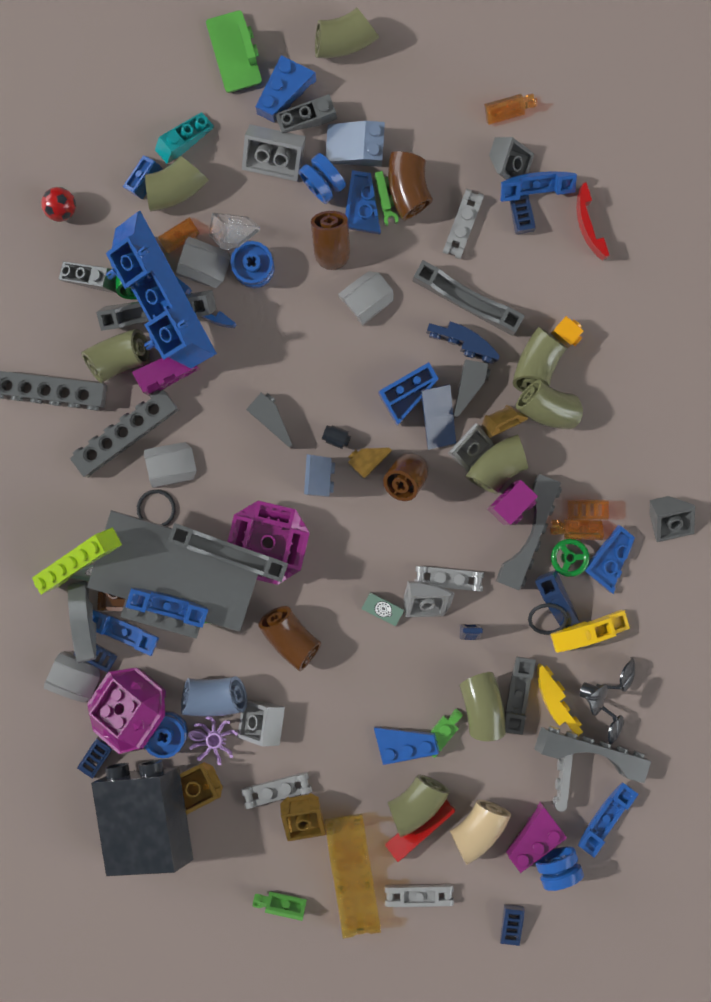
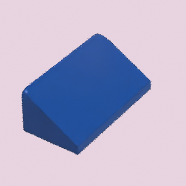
M143 155L123 185V188L138 198L144 199L147 194L145 174L155 173L163 170V168L156 161Z

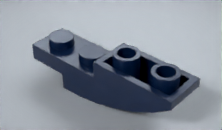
M451 321L447 328L429 323L426 333L430 334V338L440 340V338L447 339L448 343L452 345L462 344L460 352H464V356L469 358L481 357L483 362L493 364V361L497 362L500 356L495 349L472 330Z

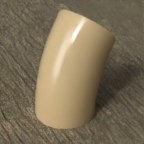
M477 800L466 819L450 830L451 836L466 865L483 855L501 836L511 817V813L508 810L490 801Z

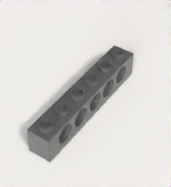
M0 371V399H4V396H10L11 400L23 402V398L30 399L31 403L42 404V401H49V405L61 406V403H67L68 407L80 408V405L87 406L88 410L99 411V408H105L107 385L104 383ZM11 381L13 384L12 389L7 391L6 384ZM27 384L32 386L29 393H25L24 390ZM50 386L51 392L45 396L43 390L45 387ZM68 388L70 394L67 398H63L62 392ZM84 391L89 392V397L86 400L81 399V394Z
M157 390L146 403L143 401L136 405V410L131 414H124L119 418L120 422L116 425H109L103 430L105 433L99 437L98 435L94 436L88 441L89 444L86 447H80L73 452L70 460L83 477L88 478L179 411L166 391L162 390L160 392V390ZM153 405L159 406V412L156 415H152L150 412ZM142 416L144 419L143 424L136 426V418ZM126 427L128 429V435L122 438L120 436V430ZM107 439H111L113 442L112 447L106 449L104 446ZM92 450L97 452L95 460L89 458V453Z

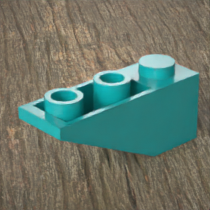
M201 112L159 136L155 151L168 164L182 156L210 132L214 125Z

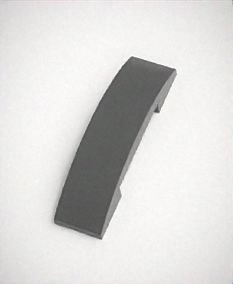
M516 656L505 711L507 733L523 735L526 706L536 659Z

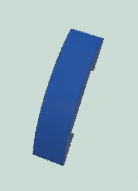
M549 171L512 177L501 182L500 200L501 202L520 200L521 195L553 191L557 195L575 193L577 174Z
M177 278L184 293H191V288ZM221 311L216 316L212 314L201 316L207 321L222 327L235 329L237 326L233 320Z
M131 588L125 605L129 609L144 613L145 611L183 620V623L203 628L208 613V608L194 602L139 588Z
M93 610V622L96 623V633L121 641L149 656L153 655L159 637L126 621Z
M622 782L597 811L586 828L578 846L595 858L604 845V839L624 810L630 808L639 794Z

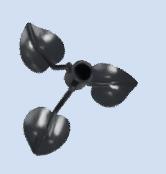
M630 657L631 660L621 672L619 685L597 684L595 686L584 682L580 689V697L588 701L592 715L596 716L603 710L613 718L608 732L609 744H613L620 736L624 726V717L622 715L617 717L603 706L608 689L620 690L622 688V691L625 692L631 686L635 677V662L632 657Z

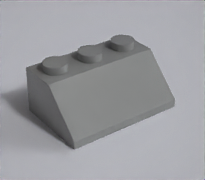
M250 124L244 139L242 170L298 181V170L302 164L306 136L288 132L282 133L279 130Z

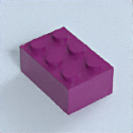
M522 480L514 481L487 510L503 525H516L523 518L521 514L526 510L529 511L537 503L535 499L538 496Z

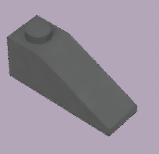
M467 359L464 361L454 418L461 414L485 383V380H489L491 369H487V363Z
M261 392L246 410L291 449L293 444L279 410L274 404L276 400L270 394L264 395Z

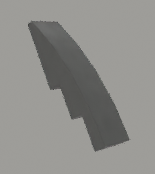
M86 581L68 585L70 626L77 663L96 659V623L93 622V604L89 601V588H87L88 582Z

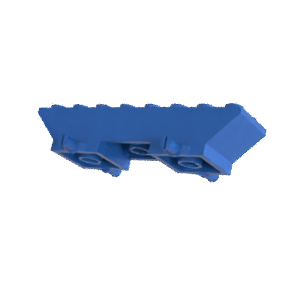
M141 211L136 212L115 228L112 249L106 252L112 269L106 273V276L110 280L117 276L125 289L131 287L149 320V322L144 324L151 339L144 344L146 349L151 350L155 347L163 360L169 357L189 368H193L217 353Z

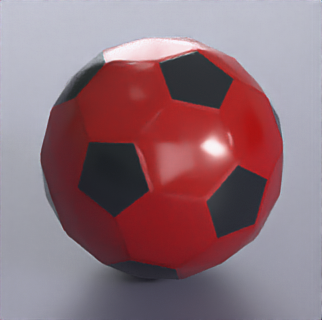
M52 187L44 193L41 206L44 214L49 219L62 222L70 219L75 213L76 200L69 190L63 187Z

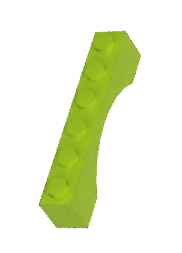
M113 527L93 535L32 577L40 595L58 588L84 567L122 546Z

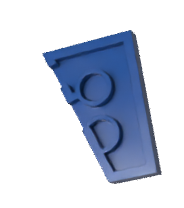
M352 170L345 212L348 218L349 229L381 234L371 173Z
M620 525L615 528L599 548L585 569L588 575L612 594H614L617 579L621 576L622 566L629 555L635 539L633 535Z
M374 727L383 765L439 754L435 733Z

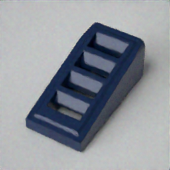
M529 195L520 196V200H525V203L515 205V201L518 200L510 201L515 235L534 232L536 229ZM526 207V210L523 211L516 210L517 208ZM527 214V217L518 219V215ZM528 221L529 223L526 225H520V222Z
M460 625L461 640H478L483 633V629L479 625Z
M96 643V658L102 652L101 658L98 662L95 659L86 662L108 673L118 656ZM106 656H109L110 658L108 659L106 665H102Z
M98 736L77 769L93 779L113 749ZM99 746L100 748L105 750V754L99 751L96 747ZM92 752H95L96 754L101 756V760L94 756ZM90 757V758L93 759L95 762H97V763H98L97 766H96L95 764H93L92 762H90V761L88 760V758ZM86 763L87 765L92 767L94 769L93 772L85 768L83 765Z
M504 904L500 944L520 946L525 914L523 906ZM509 914L518 915V918L509 917ZM508 921L517 922V925L508 924ZM507 928L517 930L516 932L507 931ZM506 935L516 936V939H505Z

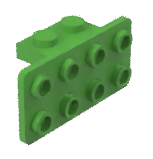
M238 10L207 19L206 25L225 91L232 93L261 84L262 79L256 57L259 56L256 44L252 45L251 38H254L251 26L247 27L242 11Z

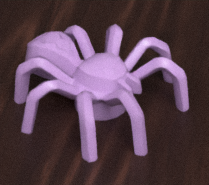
M207 716L206 719L212 723V731L202 723L194 724V727H202L208 734L206 735L201 729H194L189 732L188 737L191 740L206 741L195 743L189 749L208 746L207 750L197 758V761H201L213 749L217 764L221 765V758L217 748L227 752L229 757L233 758L232 751L221 744H226L223 742V740H226V738H223L224 736L229 734L237 736L238 732L236 730H228L220 733L224 725L230 724L229 720L223 721L216 731L215 720L211 716Z

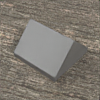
M475 423L448 454L469 472L474 463L495 444L479 425Z

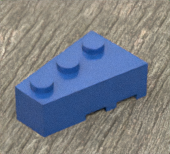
M281 55L255 106L257 115L275 122L277 120L276 113L289 109L291 104L298 97H301L311 84L313 85L316 82V72Z
M429 362L378 392L397 426L422 399L421 390L432 388L439 378Z

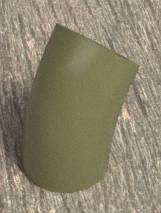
M356 7L353 11L342 17L318 20L315 35V57L335 58L349 55L370 45L379 36Z
M179 156L175 162L161 171L145 174L150 212L170 208L184 202L198 192L209 181L208 178L182 156Z
M538 326L520 356L514 373L513 386L521 392L536 380H541L550 386L553 372L567 348L555 337Z
M139 329L115 335L81 352L88 369L100 383L130 369L144 366L150 359V350H147L144 346L148 340Z
M536 380L530 384L520 395L516 403V409L537 423L552 428H575L580 423L583 415L582 404L577 396L572 393L557 391L541 380Z
M518 434L497 443L487 450L474 463L465 477L480 488L498 494L510 478L528 469L526 456Z
M481 673L466 679L459 687L467 711L469 734L474 739L480 741H496L506 735L505 714L494 673Z
M419 774L406 791L387 802L400 838L420 828L438 812L450 794L447 787L435 779Z

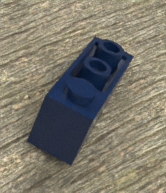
M553 570L538 576L535 582L545 603L556 604L567 612L568 622L566 627L579 623V618L558 572ZM548 607L561 626L564 621L563 614L556 608Z

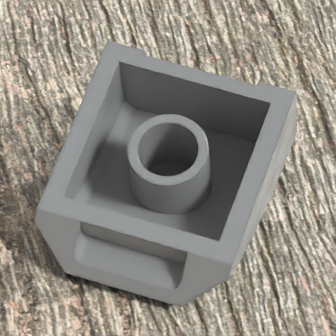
M188 237L177 264L176 273L180 277L217 288L224 280L230 263V257L228 252Z
M369 271L341 291L338 296L363 326L393 301V289L379 272Z
M186 442L144 450V458L152 488L194 479L197 470L193 451Z
M407 581L404 594L405 617L444 616L451 606L455 593L434 584Z
M64 651L60 652L45 681L44 689L84 703L91 699L100 679L99 668L88 662L77 663L75 656Z

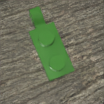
M383 171L375 172V181L384 215V224L388 226L389 218H394L395 224H398V215L391 211L394 203L392 195H388L387 188H390L388 177H384Z
M455 709L448 719L443 715L429 732L435 733L439 752L459 729L455 723L463 715L458 709Z
M269 891L268 896L255 894L252 906L255 908L266 907L265 913L302 921L307 900Z

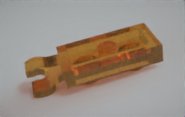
M522 94L486 103L484 104L486 122L490 125L525 115V109L537 106V98H534V94H528L524 98Z
M556 519L551 521L550 534H564V539L603 540L604 538L602 521L564 519L563 523Z

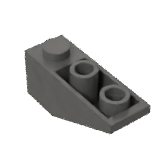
M330 94L275 114L282 133L316 127L337 120Z
M63 261L59 276L60 281L116 293V277L110 280L106 276L110 269Z

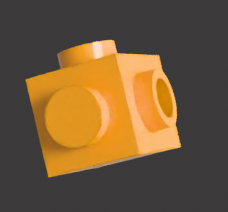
M565 316L551 334L569 348L571 345L576 346L582 339L580 335L583 330L579 322Z

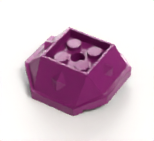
M258 500L234 514L227 542L288 563L283 582L301 571L310 532L296 509ZM266 537L273 539L274 544L271 548H267L263 544V540ZM259 574L256 579L276 585L281 583Z
M140 668L108 672L87 703L93 732L118 754L142 750L165 717L164 698H166V690Z

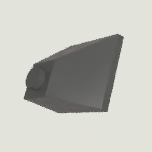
M495 137L489 156L497 173L507 180L512 177L528 174L534 153L513 137Z
M670 496L650 500L649 514L656 542L694 534V504Z

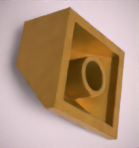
M364 448L358 452L355 449L348 456L350 459L348 464L365 479L392 450L390 448Z

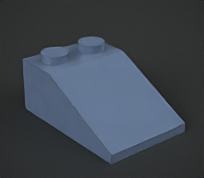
M357 121L328 124L326 158L332 164L382 167L385 122Z
M307 454L305 495L329 497L330 493H333L334 482L331 481V474H335V462H332V458Z

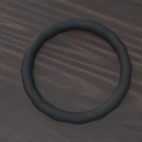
M159 489L144 493L136 506L138 517L143 519L140 508L142 501L148 495L159 493L167 497L172 506L169 519L160 524L167 526L173 520L176 512L173 498L167 492Z
M545 603L531 610L528 622L535 632L550 635L566 627L568 616L562 607L556 604ZM551 607L556 608L563 614L564 621L559 628L544 631L534 626L532 616L541 608Z

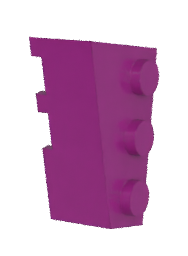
M160 357L132 373L142 392L151 396L157 390L161 391L200 369L198 365L189 368L169 357L164 360Z
M539 802L536 810L528 818L526 825L517 834L506 852L518 871L522 873L567 839V837L543 804Z

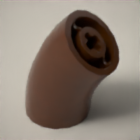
M394 151L391 152L388 177L390 191L402 220H408L423 211L433 201L425 179L426 160L413 153Z
M338 211L320 212L311 219L313 249L316 261L327 270L340 269L347 263L350 256L348 218L344 213Z
M414 453L401 455L384 476L383 484L387 493L399 501L414 499L428 477L426 461Z
M281 606L269 611L259 621L258 626L270 644L289 664L300 672L308 666L321 646V641L301 624L288 606Z

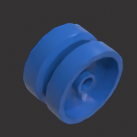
M318 153L311 159L312 166L305 164L298 170V173L310 191L322 203L327 204L333 198L332 191L339 193L346 187V183L334 165L324 155Z
M256 241L243 242L232 253L231 268L239 283L249 288H259L269 283L273 277L275 266L272 254L265 245Z
M165 711V717L144 747L148 753L157 758H169L180 751L188 738V728L184 719L174 712Z
M567 846L552 849L535 862L538 872L542 874L540 879L545 890H562L579 883L583 879L584 873L581 865L577 863L578 856L574 847Z

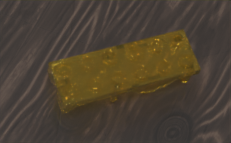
M363 814L325 819L342 937L344 939L354 937L357 934L381 933Z

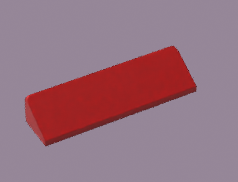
M446 799L438 812L424 825L401 838L399 833H397L385 843V846L395 860L399 862L454 814L455 808Z

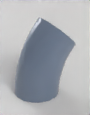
M236 676L223 679L188 678L186 680L181 699L182 715L224 716L244 712L247 708L246 689L240 678Z

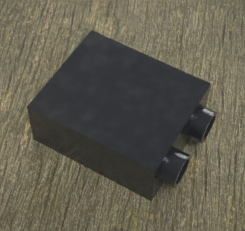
M162 760L140 763L138 771H130L129 763H118L105 767L106 776L92 782L91 785L106 876L175 873L193 861L179 767L163 768Z

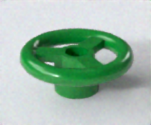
M564 539L553 548L551 562L559 574L566 577L578 576L585 571L589 564V552L581 541ZM573 544L578 546L583 554H576L574 551L568 550L566 545ZM560 549L562 551L560 558L562 563H564L562 568L557 562V553ZM568 554H571L573 557L571 561L567 560ZM576 560H583L582 565L577 570L568 571L570 565L574 564Z

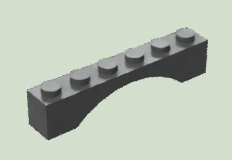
M422 260L413 277V282L511 336L516 333L525 316L506 305L497 303L470 290Z
M212 290L185 294L197 317L210 315L217 309ZM138 301L104 306L96 312L101 331L149 321Z
M541 474L536 475L531 490L538 497L535 499L537 503L533 506L534 519L531 533L520 551L511 559L502 563L496 582L516 590H520V587L523 588L527 581L525 574L527 569L530 570L534 563L532 556L534 551L537 552L541 545L539 538L541 533L544 534L548 527L546 520L548 515L551 516L555 509L553 502L555 498L560 496L562 491L560 487L561 482Z
M174 523L167 541L282 582L288 563L176 523Z
M549 726V728L541 727L534 749L542 755L561 759L575 753L589 752L599 754L608 758L622 776L645 783L651 761L645 758L644 753L635 750L633 753L628 752L629 749L621 746L613 748L611 747L612 744L600 741L599 744L594 742L595 739L583 736L582 739L577 737L578 734L566 731V734L561 733L560 729Z

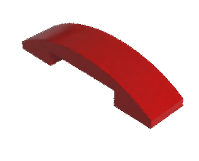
M585 182L579 188L577 196L578 223L589 248L603 261L610 255L604 237L596 239L586 208L592 202L587 182Z

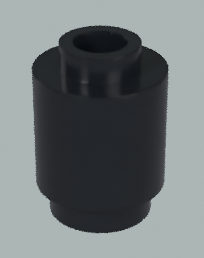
M327 425L322 440H325L327 444L343 449L344 446L348 447L351 436L348 435L349 431L334 425Z

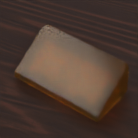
M189 217L160 235L158 239L169 254L183 245L188 237L194 238L200 233Z

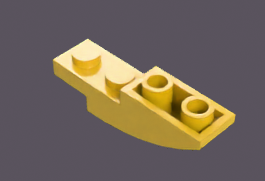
M619 610L589 622L578 623L550 635L555 652L558 653L615 637L617 633L630 629L625 610Z
M539 663L537 665L538 684L549 713L559 726L565 722L571 731L579 736L583 733L580 728L582 726L581 722L576 716L571 717L568 713L571 709L564 700L560 702L566 697L563 693L565 688L559 681L555 682L551 676L554 674L547 665L544 667Z

